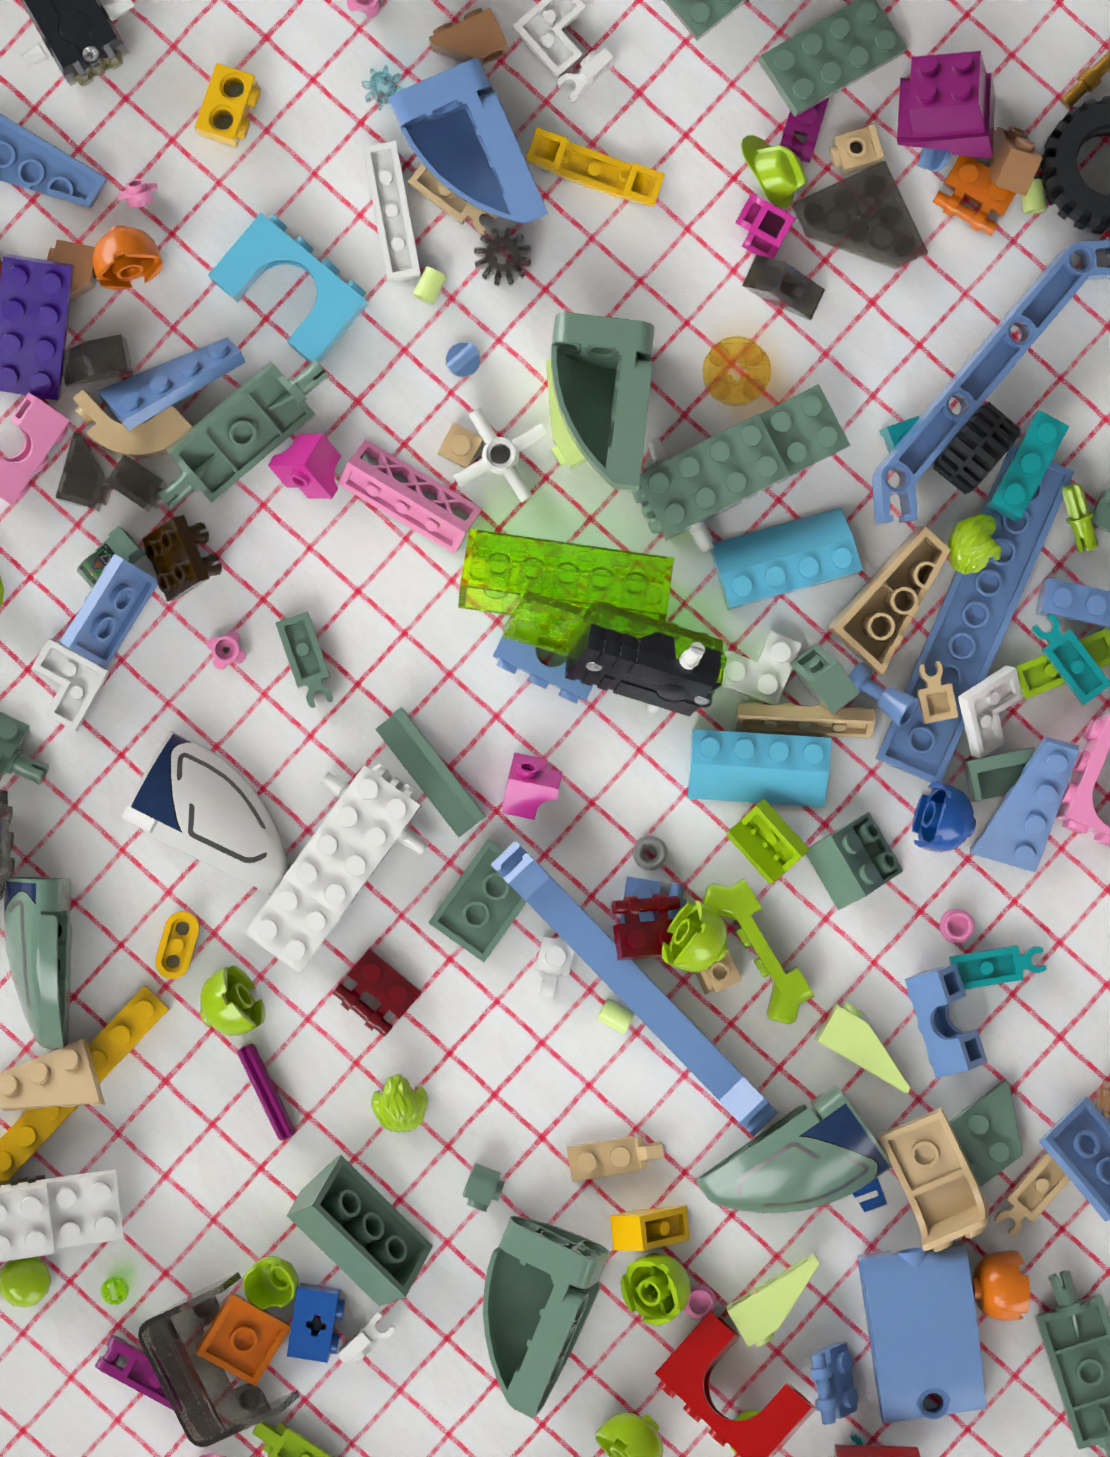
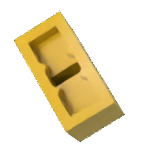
M216 63L194 127L198 135L237 147L239 139L245 140L250 127V120L247 119L250 107L255 108L261 94V88L257 87L258 82L255 75ZM238 83L244 86L243 93L238 97H229L226 94L228 87L232 84ZM224 115L232 117L233 123L228 129L221 130L216 128L218 118Z

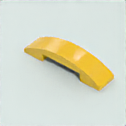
M539 127L536 128L525 159L546 171L580 185L650 207H654L665 174L634 162L633 164L623 162L569 142V138Z

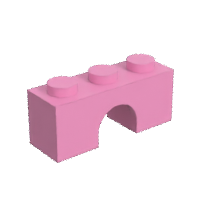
M30 393L27 394L10 419V422L18 426L24 434L25 443L23 449L13 457L0 456V498L11 505L16 500H21L27 493L29 480L35 472H40L49 459L48 452L54 444H59L68 431L66 426L70 422L68 418Z

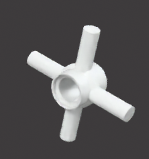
M480 408L474 410L469 414V417L486 445L483 448L482 459L453 476L459 487H462L490 470L493 473L505 475L521 503L530 499L533 495L518 472L516 465L519 461V452L548 435L544 426L541 423L516 439L510 440L506 437H497ZM497 447H505L511 453L510 459L504 464H497L491 459V453Z

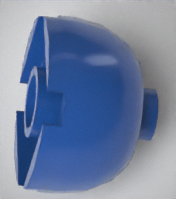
M939 781L933 782L928 786L933 788L929 796L922 794L914 813L912 832L918 833L919 839L914 840V843L919 848L929 851L946 852L958 848L967 837L973 834L976 827V819L974 818V810L970 799L964 792L949 784Z

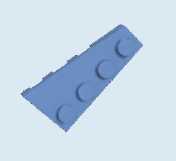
M0 113V180L92 208L109 178Z
M226 337L97 392L102 402L129 431L246 361L242 352Z
M1045 736L1022 770V774L1015 785L1005 795L1004 801L996 813L992 814L979 838H976L971 845L970 853L1036 872L1076 762L1079 746Z

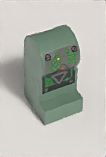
M117 526L108 534L110 537L96 549V552L84 559L77 568L79 575L92 589L101 576L104 567L109 563L114 554L131 564H135L145 555L142 548L120 526Z

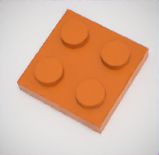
M231 1291L195 1352L198 1356L256 1387L289 1332L291 1325L272 1313L257 1308L248 1300Z

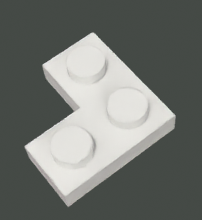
M541 0L513 25V30L557 80L583 58V53L563 32L569 24L586 11V5L581 0Z
M770 630L757 662L725 650L721 660L720 674L716 682L769 705H778L792 670L790 663L797 658L802 643Z
M47 639L32 666L33 670L61 684L45 715L74 731H78L110 671L51 639Z
M1004 666L958 696L971 756L983 758L1005 743L999 713L1023 698L1017 670L1014 667Z

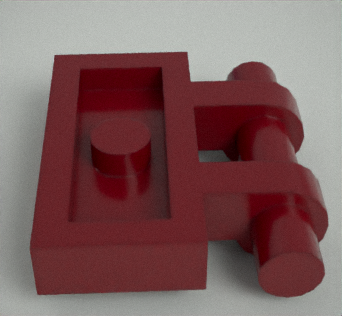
M665 893L654 894L652 898L639 899L637 896H625L623 900L612 901V913L624 914L625 923L613 926L618 961L662 957L663 942L670 945L673 933L667 932L673 919L668 917V910L680 908L679 896H667ZM653 911L654 921L640 922V912Z
M371 948L367 950L347 974L357 983L354 989L350 991L340 983L332 992L333 995L342 1001L340 1004L347 1011L353 1010L366 1021L364 1024L371 1031L375 1029L384 1037L393 1028L383 1018L390 1010L400 1019L422 993L420 989ZM365 991L381 1003L376 1011L360 999Z

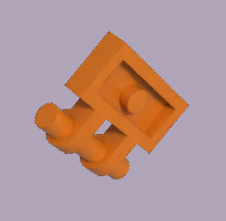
M959 155L943 183L955 191L951 197L938 191L933 203L943 208L942 212L948 216L955 215L969 223V228L978 232L981 230L992 236L998 224L987 218L989 212L991 211L1003 217L1016 193L995 186L988 176L989 167L970 156ZM963 196L981 205L978 212L960 203Z

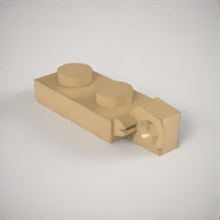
M634 1136L567 1146L572 1182L640 1171V1169L648 1168L647 1160L664 1157L662 1142L644 1144L643 1137L635 1138Z

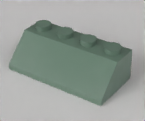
M342 1155L337 1156L300 1191L286 1215L379 1307L407 1296L433 1247Z

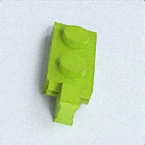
M260 1418L252 1432L253 1435L265 1442L262 1449L268 1453V1457H335L290 1426H286L281 1422L275 1427Z

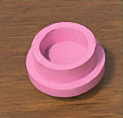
M952 909L942 916L939 924L940 932L947 941L962 943L972 936L974 921L968 912L961 909Z
M705 1285L691 1286L689 1301L684 1308L685 1313L693 1319L702 1320L709 1311L714 1312L717 1304L714 1292Z

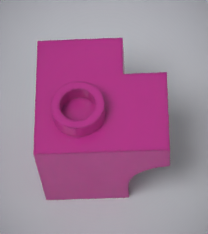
M751 193L735 222L749 231L741 247L772 263L796 217Z
M298 434L293 444L286 451L274 455L268 464L269 468L287 488H299L308 499H333L338 490L334 479V471L341 455L324 434Z
M514 752L501 813L535 820L537 809L543 802L549 800L557 801L563 771L546 768L548 759Z

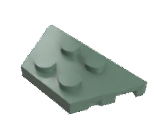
M1003 1080L949 1121L980 1187L1023 1155L1010 1085L1006 1080Z

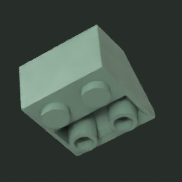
M870 812L808 847L810 851L806 854L838 910L866 897L903 872L897 857L890 849Z

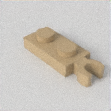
M423 163L408 180V185L461 225L464 224L467 218L471 219L475 230L480 234L485 235L487 233V229L479 222L482 216H490L495 221L498 218L458 197L441 184Z
M1047 1151L1005 1197L1012 1206L1009 1209L999 1211L995 1215L994 1221L998 1225L1006 1217L1013 1219V1226L1007 1232L1011 1236H1015L1020 1231L1022 1226L1021 1220L1025 1216L1033 1223L1070 1181Z

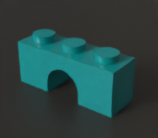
M1038 410L1028 423L1017 444L1018 448L995 486L986 507L1015 522L1021 519L1061 444L1069 425Z

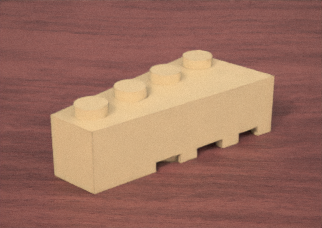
M917 526L826 628L876 674L884 675L892 655L898 649L912 618L916 616L920 608L919 605L927 590L931 588L951 549L926 526Z

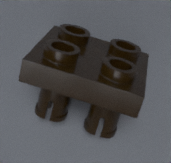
M184 515L170 519L142 539L145 554L153 565L157 575L158 586L164 593L167 602L179 599L210 579V576L220 575L222 572L221 563L212 565L213 562L219 560L218 556L210 554L201 558L196 546L209 541L208 531L200 533V531L206 529L205 524L199 522L188 526Z

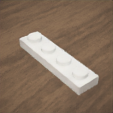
M390 141L363 146L387 282L421 277L397 142Z

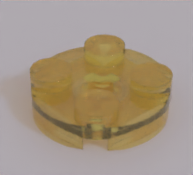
M741 336L728 337L718 342L706 355L702 367L703 382L711 397L730 406H743L758 399L767 387L771 376V364L765 351L763 352L761 347L751 339ZM734 362H738L740 368L746 369V375H741L738 381L733 380V376L727 374V369L732 368Z

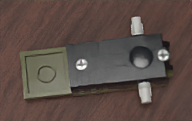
M21 0L43 41L38 42L33 47L27 49V52L20 55L27 68L52 56L68 84L72 86L78 82L83 87L93 82V77L105 74L107 69L111 68L114 70L123 64L122 57L128 54L129 51L112 21L118 20L119 17L128 13V10L135 8L131 0H114L110 3L108 2L105 6L101 4L100 0Z

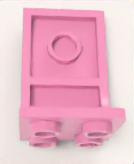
M1110 714L1098 716L1095 721L1091 720L1085 730L1083 738L1088 741L1083 752L1078 753L1072 770L1074 774L1070 783L1067 784L1056 817L1064 820L1062 827L1079 834H1087V831L1095 834L1093 840L1110 847V827L1104 824L1098 817L1092 798L1096 780L1110 750Z

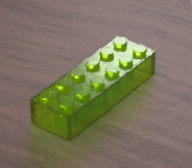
M469 529L460 582L458 608L581 626H589L591 623H594L606 629L610 628L616 631L650 635L655 632L664 633L674 558Z

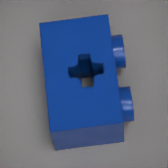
M306 1283L299 1284L295 1299L287 1357L328 1363L330 1354H337L340 1334L334 1333L336 1319H343L346 1300L339 1298L341 1289ZM315 1315L321 1316V1322L326 1324L322 1325L319 1331L314 1330V1324L308 1322L312 1321Z

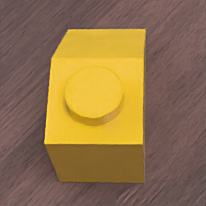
M687 1205L633 1210L610 1216L613 1250L646 1251L690 1240Z

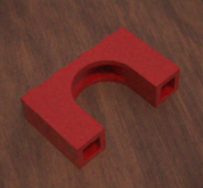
M709 1311L655 1372L661 1379L658 1385L670 1397L679 1396L686 1403L683 1407L684 1411L696 1422L703 1419L711 1427L708 1433L715 1441L723 1447L728 1443L737 1452L733 1457H774L812 1415L816 1407L792 1384L786 1383L764 1409L754 1417L735 1421L724 1416L715 1407L709 1392L710 1376L716 1364L741 1336L718 1314Z

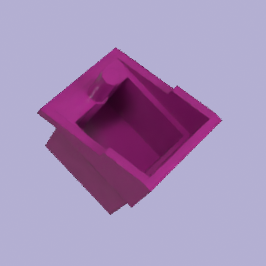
M981 51L912 57L911 79L900 78L897 144L952 151V155L993 158L995 90L992 74L986 73Z

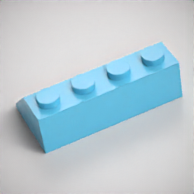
M841 508L713 543L715 547L711 549L728 610L856 575L863 571L854 537Z
M693 729L691 732L687 799L759 803L765 799L769 804L824 807L830 768L831 738Z

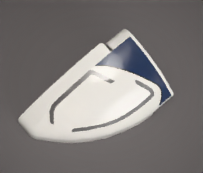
M170 731L136 787L124 811L122 820L148 833H152L153 838L272 894L289 870V864L278 828L266 805L253 786L222 757L208 748Z

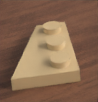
M83 1039L0 1073V1109L3 1111L43 1109L44 1107L57 1106L77 1107V1105L88 1104L94 1106L105 1105L88 1041Z

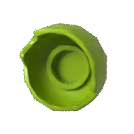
M37 1256L9 1260L0 1269V1294L12 1306H33L39 1303L49 1291L51 1276L48 1267Z
M276 1256L258 1260L243 1276V1291L248 1301L261 1310L277 1306L279 1308L285 1307L295 1298L297 1287L299 1286V1278L293 1265Z

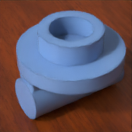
M923 148L917 166L932 172H938L949 163L951 151Z
M472 342L469 344H455L446 355L445 365L455 376H471L479 368L480 351Z

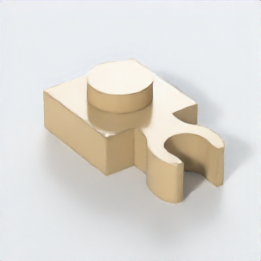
M939 661L935 662L937 672L934 676H928L925 673L924 664L919 666V675L926 683L925 689L916 690L923 724L959 717L952 683L941 684L943 667Z

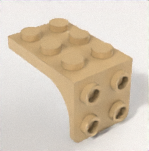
M942 1107L879 1134V1140L917 1219L921 1232V1246L924 1251L931 1249L934 1252L942 1251L951 1246L954 1239L961 1236L972 1238L985 1230L984 1227L988 1224L989 1204Z

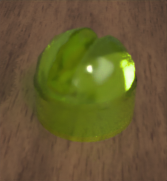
M119 1276L108 1278L101 1286V1296L110 1305L121 1304L129 1295L127 1281ZM114 1283L118 1297L117 1300H113L108 1284Z

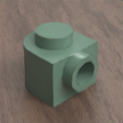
M475 1163L462 1194L463 1197L469 1199L467 1205L486 1212L492 1199L498 1201L505 1183L499 1180L501 1173Z

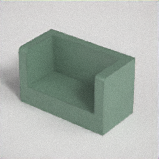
M817 643L790 663L809 693L832 714L859 695L858 689L841 664Z
M1035 747L964 761L971 801L976 802L1006 795L1021 776L1022 770L1036 751Z

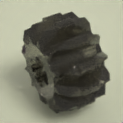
M496 228L492 229L494 240L491 241L483 235L480 241L486 248L477 247L474 249V254L482 257V259L475 262V268H486L482 274V279L485 281L494 274L495 286H500L502 277H506L509 286L514 285L512 274L515 273L519 278L523 279L526 275L520 266H531V259L523 257L531 252L530 246H520L524 240L522 234H518L511 240V228L505 229L504 237H499V232ZM500 250L508 251V257L512 258L510 261L506 259V264H499L498 258L494 256L496 253L500 255Z

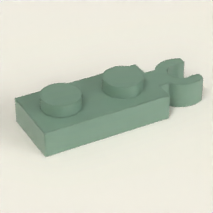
M307 611L275 622L297 687L300 688L307 685L309 688L306 695L308 705L311 708L316 707L314 695L317 692H324L329 703L333 702L331 690L322 683L323 679L329 678L331 675L309 612Z

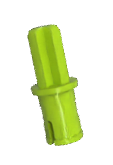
M1080 483L1065 485L1062 487V494L1069 516L1066 518V522L1071 524L1077 551L1084 552V547H1086L1087 551L1093 550L1099 546L1091 521L1094 515L1092 511L1088 510L1082 485Z

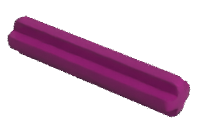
M252 1043L240 1048L237 1054L277 1138L282 1141L292 1137L296 1130L255 1045Z

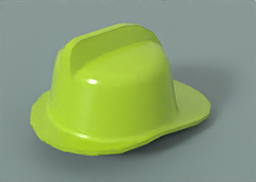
M747 135L741 142L742 155L747 165L757 178L767 199L778 208H788L793 202L794 192L806 183V177L799 158L787 147L781 145L771 147L762 138L755 135Z

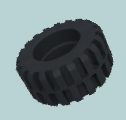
M1104 96L1098 102L1094 98L1085 101L1081 107H1074L1070 110L1047 139L1040 163V168L1043 169L1040 179L1043 180L1044 188L1047 187L1049 192L1046 199L1050 206L1053 204L1057 205L1060 209L1057 214L1063 220L1069 217L1075 221L1073 227L1083 230L1085 227L1092 228V233L1103 234L1105 231L1110 230V195L1098 193L1084 182L1077 167V156L1083 144L1091 138L1098 136L1110 137V96Z

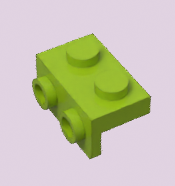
M765 799L760 801L741 821L726 833L727 837L769 884L777 881L810 851L801 838L794 833Z

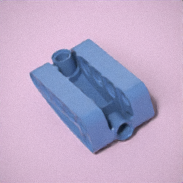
M954 1241L951 1246L938 1252H934L933 1249L924 1251L920 1247L901 1250L897 1253L885 1251L858 1255V1266L882 1423L886 1424L921 1418L939 1419L948 1414L986 1409L980 1340L965 1244L961 1241ZM930 1393H937L941 1397L939 1405L933 1409L925 1408L923 1406L924 1398Z

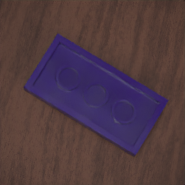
M5 254L3 256L0 282V391L26 396L30 393L38 398L56 401L60 398L74 265L12 254Z

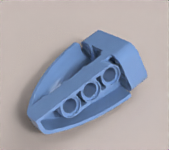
M480 58L465 61L400 90L388 98L409 146L435 178L458 197L480 210L519 224H529L549 215L496 91L491 86Z

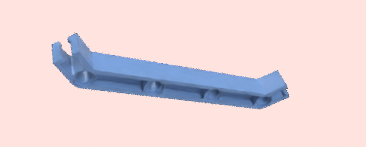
M1110 240L1077 242L1061 250L924 411L912 428L876 468L872 477L875 524H887L894 521L893 515H890V496L897 494L900 500L902 516H899V523L918 520L915 483L1085 281L1110 279V265L1098 267L1096 264V252L1105 251L1106 255L1110 254ZM1073 253L1081 258V269H1077L1072 264L1071 258ZM1012 325L1017 326L1021 330L1020 342L1014 340L1011 336L1010 330ZM951 397L956 398L960 402L961 410L959 414H954L949 408ZM890 470L895 471L899 475L900 480L896 488L890 486L887 481V474Z
M516 840L491 864L503 879L549 924L752 1136H755L778 1113L631 959L618 961L615 942Z

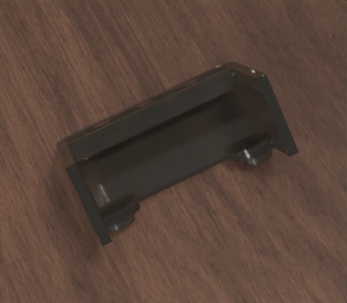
M239 1272L191 1294L152 1316L140 1326L138 1331L139 1342L188 1440L198 1447H208L278 1415L300 1397L298 1390L268 1403L263 1391L258 1386L255 1387L247 1383L233 1389L224 1369L198 1356L195 1352L205 1335L203 1327L211 1324L220 1310L216 1295L240 1280Z

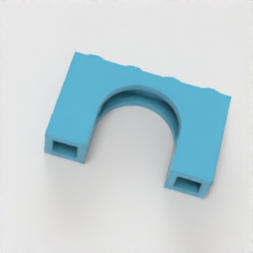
M260 213L208 276L212 282L236 302H239L255 281L266 270L274 266L293 265L309 273L316 283V302L310 314L287 342L290 347L308 362L313 363L312 361L316 360L320 363L368 306L366 299L363 298L366 292L354 281L350 280L348 283H345L339 278L337 274L340 270L329 260L324 258L320 262L311 254L314 249L301 237L298 236L294 240L285 233L288 227L272 214L268 219L264 214Z

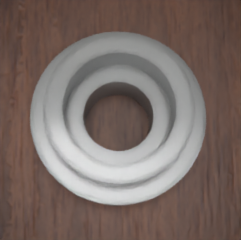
M645 836L636 842L633 848V858L639 867L645 870H655L666 861L667 848L661 839L655 836ZM648 846L654 847L657 852L656 857L652 860L646 859L643 855L644 849Z

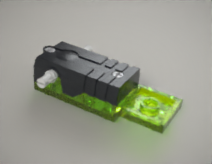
M530 591L525 593L505 623L502 636L566 656V679L573 681L578 679L581 680L582 684L589 686L594 684L599 689L605 691L610 689L615 694L644 702L647 705L645 707L646 711L653 715L657 714L660 708L690 717L699 708L711 706L715 690L722 685L724 668L727 662V657L723 651L724 640L711 637L707 633L695 632L672 622H664L648 617L641 612H632L619 608L609 602L594 600L588 609H584L577 604L565 603L549 598L545 594Z

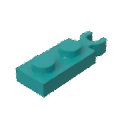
M1049 614L1046 618L1051 623V630L1043 632L1036 624L1032 627V631L1037 638L1047 641L1049 645L1041 651L1083 706L1110 686V681L1070 629L1061 634L1059 631V620L1055 615Z
M1018 945L949 956L950 964L956 963L964 990L1024 980L1022 971L1024 969L1034 973H1041L1047 970L1046 965L1034 966L1031 962V958L1035 953L1044 952L1043 948L1038 946L1028 948L1021 955Z

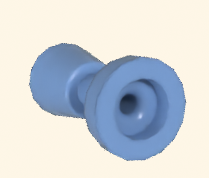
M859 663L849 674V678L858 689L859 694L864 691L878 700V707L899 727L906 725L915 714L919 705V699L892 687L884 689L871 680L872 669L865 663Z

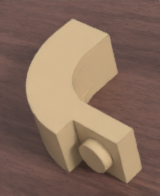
M83 389L73 398L79 405L75 409L78 415L88 425L93 421L96 423L86 434L106 450L120 456L147 459L167 454L166 450L193 428L172 405L156 414L147 422L139 424L128 431L123 424L112 420Z

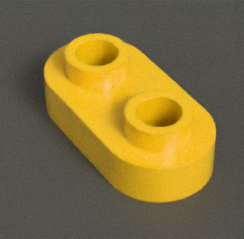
M176 912L165 923L155 958L156 969L165 978L177 979L185 975L190 968L200 934L199 920L190 912ZM180 922H186L189 925V932L186 935L180 934L177 930ZM171 955H176L180 959V964L176 968L168 964V958Z

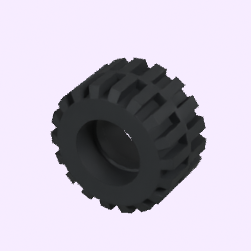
M987 402L978 408L934 462L933 469L964 495L968 494L981 483L1019 437L1021 428L990 402Z

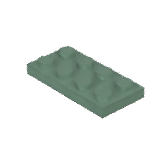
M856 0L765 52L759 57L758 62L794 117L903 55L908 48L876 0Z

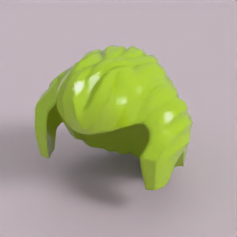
M980 513L954 525L947 544L951 549L948 554L950 564L957 572L962 574L978 573L986 567L989 558L992 556L996 561L1000 559L1002 546L992 538L996 530V520L991 515Z
M401 1074L391 1076L386 1079L382 1093H380V1090L373 1093L371 1101L373 1112L380 1124L389 1131L410 1132L418 1128L423 1122L428 1105L426 1090L422 1086H416L417 1090L414 1091L410 1087L409 1081L403 1078Z

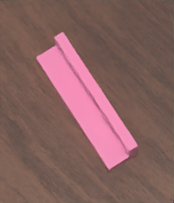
M366 439L348 461L338 483L341 487L453 554H456L467 532L482 511V508ZM366 453L378 460L379 465H370L361 458ZM392 474L405 476L409 483L397 481ZM422 491H430L437 496L438 500L431 501L423 496ZM458 508L467 513L469 517L464 521L454 515L451 509Z

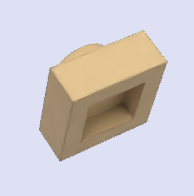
M453 423L438 451V455L463 468H467L472 464L484 440L482 437Z

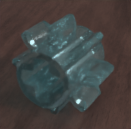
M385 65L383 71L379 72L371 68L370 81H362V87L371 90L365 95V101L371 102L374 99L380 111L383 108V104L390 103L388 98L391 95L404 89L395 85L401 80L400 73L392 76L389 74L388 65ZM382 82L383 85H388L389 92L378 91L377 84Z

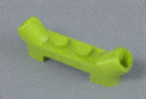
M744 878L731 887L715 883L707 886L703 903L715 910L720 917L738 922L741 927L736 931L739 939L746 949L750 946L753 947L759 957L753 962L762 977L770 976L774 982L766 1012L768 1018L786 1024L796 1022L800 1004L813 998L815 995L797 966L784 972L751 917L753 913L762 909Z

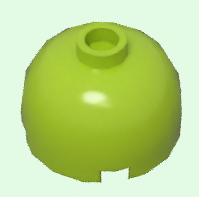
M696 900V905L687 903L677 913L667 931L673 933L671 943L667 945L663 942L662 958L665 963L686 972H701L711 967L715 962H719L724 958L728 949V944L726 943V924L715 910Z
M232 965L229 968L226 966L214 973L205 981L200 993V1016L204 1023L209 1027L212 1026L218 1032L229 1036H240L250 1032L263 1024L266 1016L262 999L255 1001L249 989H256L255 985L245 972L237 966Z
M652 1253L636 1259L627 1266L626 1274L622 1276L620 1282L622 1297L628 1309L632 1313L637 1311L644 1317L641 1321L650 1325L660 1326L676 1318L687 1306L691 1294V1282L686 1269L678 1260L670 1255Z
M618 1413L605 1421L595 1432L597 1443L609 1457H662L664 1451L662 1439L657 1433L659 1425L646 1414L640 1417L634 1413Z

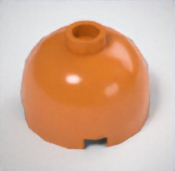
M123 225L111 228L108 233L102 236L96 243L92 254L93 268L97 281L99 280L100 285L106 289L120 290L132 288L133 286L129 281L143 276L144 283L156 277L163 268L160 252L154 239L143 230Z
M999 1251L987 1255L979 1261L975 1267L973 1278H971L973 1295L977 1306L986 1316L999 1321L1022 1320L1024 1317L1020 1314L1027 1313L1029 1310L1028 1275H1021L1019 1265H1025L1017 1251Z

